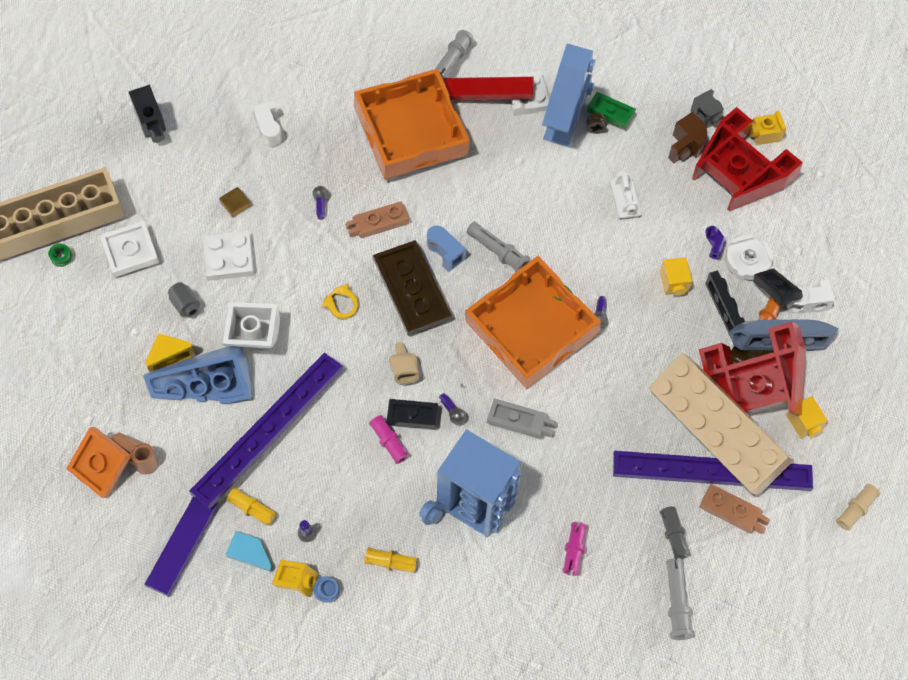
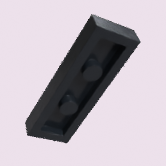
M717 270L709 273L705 285L731 338L730 331L735 326L744 323L745 320L743 317H740L737 311V303L728 292L725 278H722Z

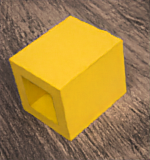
M687 258L663 260L660 274L665 295L673 294L674 296H680L688 293L692 279Z
M813 396L802 400V413L800 416L791 414L789 410L786 413L788 420L800 439L810 436V438L818 436L823 432L822 428L828 421Z

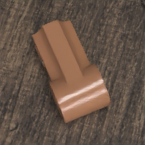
M120 432L110 438L131 455L128 463L134 466L139 473L149 474L156 469L158 461L151 445L139 443Z

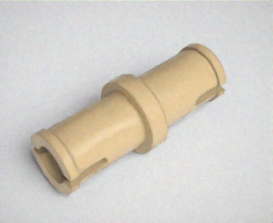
M866 484L858 496L848 502L849 506L837 518V524L841 528L850 531L860 516L866 515L868 507L880 495V491L872 484Z

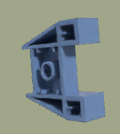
M566 44L542 123L543 126H547L543 140L566 147L569 146L587 95L591 96L595 83H592V74H588V72H593L596 60L593 59V50Z

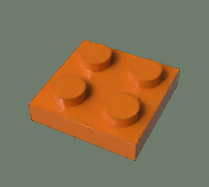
M89 427L66 469L101 498L109 496L131 455L98 428Z

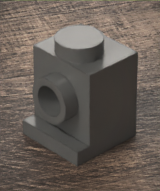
M712 89L695 97L690 110L703 121L706 128L719 125L721 119L724 118L722 114L724 108L721 102L713 97L714 91Z

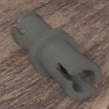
M673 506L660 510V515L666 529L664 534L670 542L674 559H685L690 556V552L684 538L685 530L684 527L680 526L676 508Z

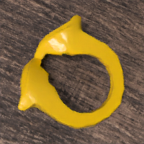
M348 283L333 289L331 294L324 298L321 305L322 308H327L337 319L343 320L352 317L358 308V300L348 289ZM341 294L342 296L349 297L353 302L352 311L345 314L338 312L332 296Z

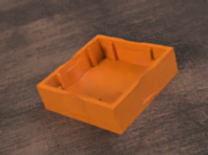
M438 68L409 76L398 82L383 83L354 92L355 111L384 179L468 154L470 140L459 115L451 105L448 90Z
M539 255L515 272L502 286L490 291L465 310L466 323L526 390L600 332L601 321L578 297L573 295L564 286L561 279Z

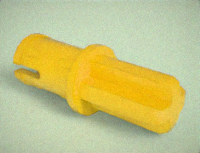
M236 487L231 490L227 497V502L244 511V515H251L265 525L271 524L275 518V513L260 504L256 497L252 499Z
M368 547L364 564L386 567L388 571L392 568L413 573L416 569L417 559L395 554L394 550L387 552Z

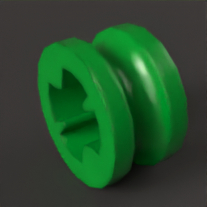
M58 243L49 249L48 255L55 266L64 267L71 262L72 254L67 245ZM60 252L61 254H64V256L61 258L59 256H56Z

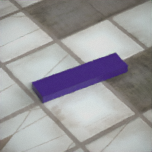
M192 497L144 584L147 588L167 597L170 596L218 508L217 503L208 509Z

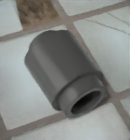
M178 282L169 288V300L181 317H193L199 312L201 303L188 285Z

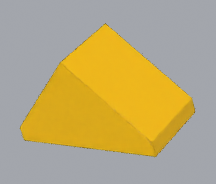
M158 333L145 364L148 371L152 372L196 357L190 342Z

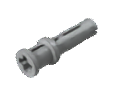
M459 30L455 36L456 39L449 43L447 53L435 68H438L443 80L457 59L462 58L466 54L467 47L473 44L474 38L470 32Z
M473 221L468 226L466 232L468 235L498 255L502 263L506 262L515 269V272L530 262L528 255H522L515 250L514 245L505 244L477 222Z
M673 558L666 561L671 607L668 611V617L671 618L672 623L670 638L673 640H687L694 637V632L690 629L689 616L692 615L691 609L686 603L683 560L677 558L675 563Z

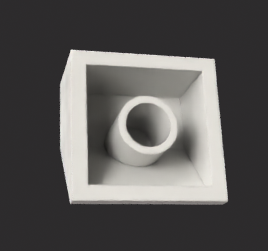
M229 302L222 342L223 346L272 348L278 339L280 325L277 304Z

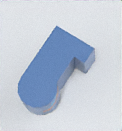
M432 226L428 229L427 247L429 250L437 252L443 258L442 266L448 272L466 259V248L442 226Z

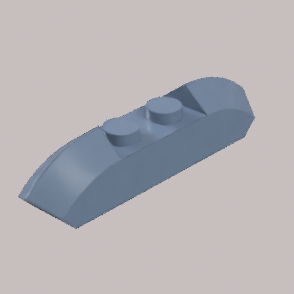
M810 319L753 320L735 326L730 331L733 345L740 350H774L768 328L794 322L800 326L806 349H826L838 328L822 321Z

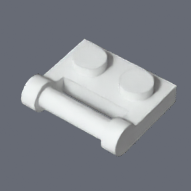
M541 71L523 74L508 73L504 76H534L533 99H525L527 104L522 103L520 99H512L514 115L546 111L549 96Z

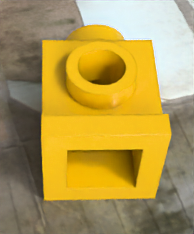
M775 111V114L753 117L749 134L754 138L756 145L780 142L782 140L786 126L780 111Z

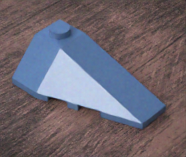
M229 346L143 375L151 398L174 400L187 398L197 399L200 402L213 400L228 404L252 397L249 365L243 347Z

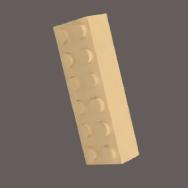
M104 167L0 202V260L125 218L107 168Z
M681 353L648 387L752 494L760 495L794 461L745 410L686 354Z

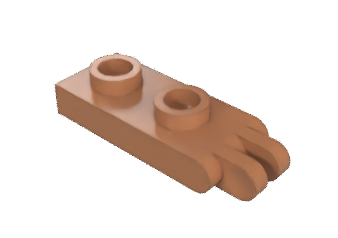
M402 201L357 214L353 216V220L346 222L345 226L349 230L350 237L359 235L360 238H365L409 224V218Z
M711 483L699 505V508L748 533L756 531L764 534L766 528L763 525H768L770 521L768 517L762 515L763 511L760 508Z

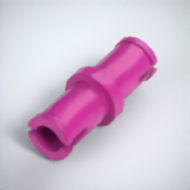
M382 415L375 417L369 422V425L380 439V445L387 449L395 464H399L409 457V454L397 439L399 436L396 432H392Z
M578 522L571 523L569 542L565 544L566 557L562 572L570 575V571H573L572 576L579 574L581 555L585 553L584 539L588 526L580 522L579 527H577Z

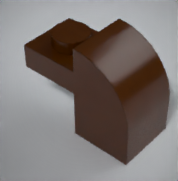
M693 112L676 122L673 136L678 141L671 146L668 158L673 163H676L680 159H686L690 154L695 158L701 154L707 137V128L703 121Z

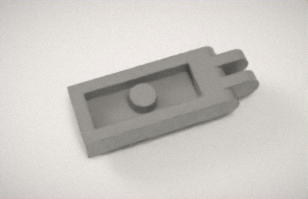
M495 398L487 418V424L535 438H541L542 435L551 437L553 430L550 428H554L556 422L547 418L548 415L544 412Z

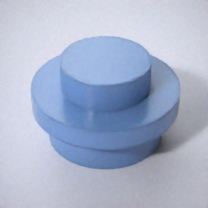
M432 500L426 502L419 512L422 522L426 525L437 523L443 514L442 504Z
M330 576L320 577L313 585L314 596L323 603L333 601L339 594L337 581Z

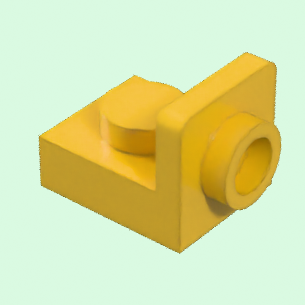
M280 560L272 584L277 588L298 591L302 595L310 597L318 573L307 564Z

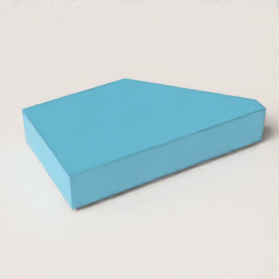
M235 531L226 556L271 572L272 566L260 539Z

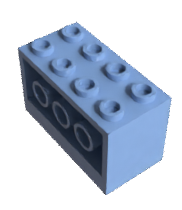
M466 429L437 471V502L442 504V510L488 538L492 531L497 532L503 522L501 518L505 510L510 512L517 500L515 497L518 493L516 489L520 484L518 480L522 474L519 472L521 462Z

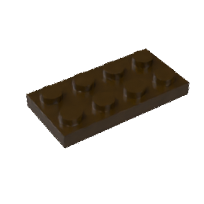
M416 240L373 255L374 263L408 336L452 320V315Z

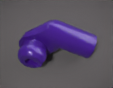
M712 225L705 230L706 238L712 245L709 256L714 260H719L726 244V239L721 231Z

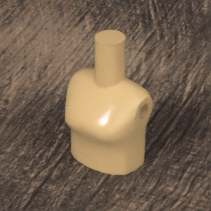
M398 342L395 344L396 355H392L389 358L394 380L398 384L416 382L420 376L417 368V357L413 353H406L404 344Z

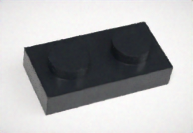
M774 268L754 274L753 282L781 305L801 299L802 290Z
M389 399L387 424L436 429L438 403Z

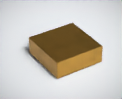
M239 187L234 188L219 198L220 203L232 218L251 207V202Z

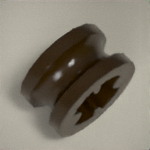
M594 113L587 117V130L590 133L599 134L606 130L605 115Z

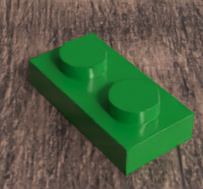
M596 92L586 112L589 114H603L606 116L607 122L626 130L635 114L636 108Z

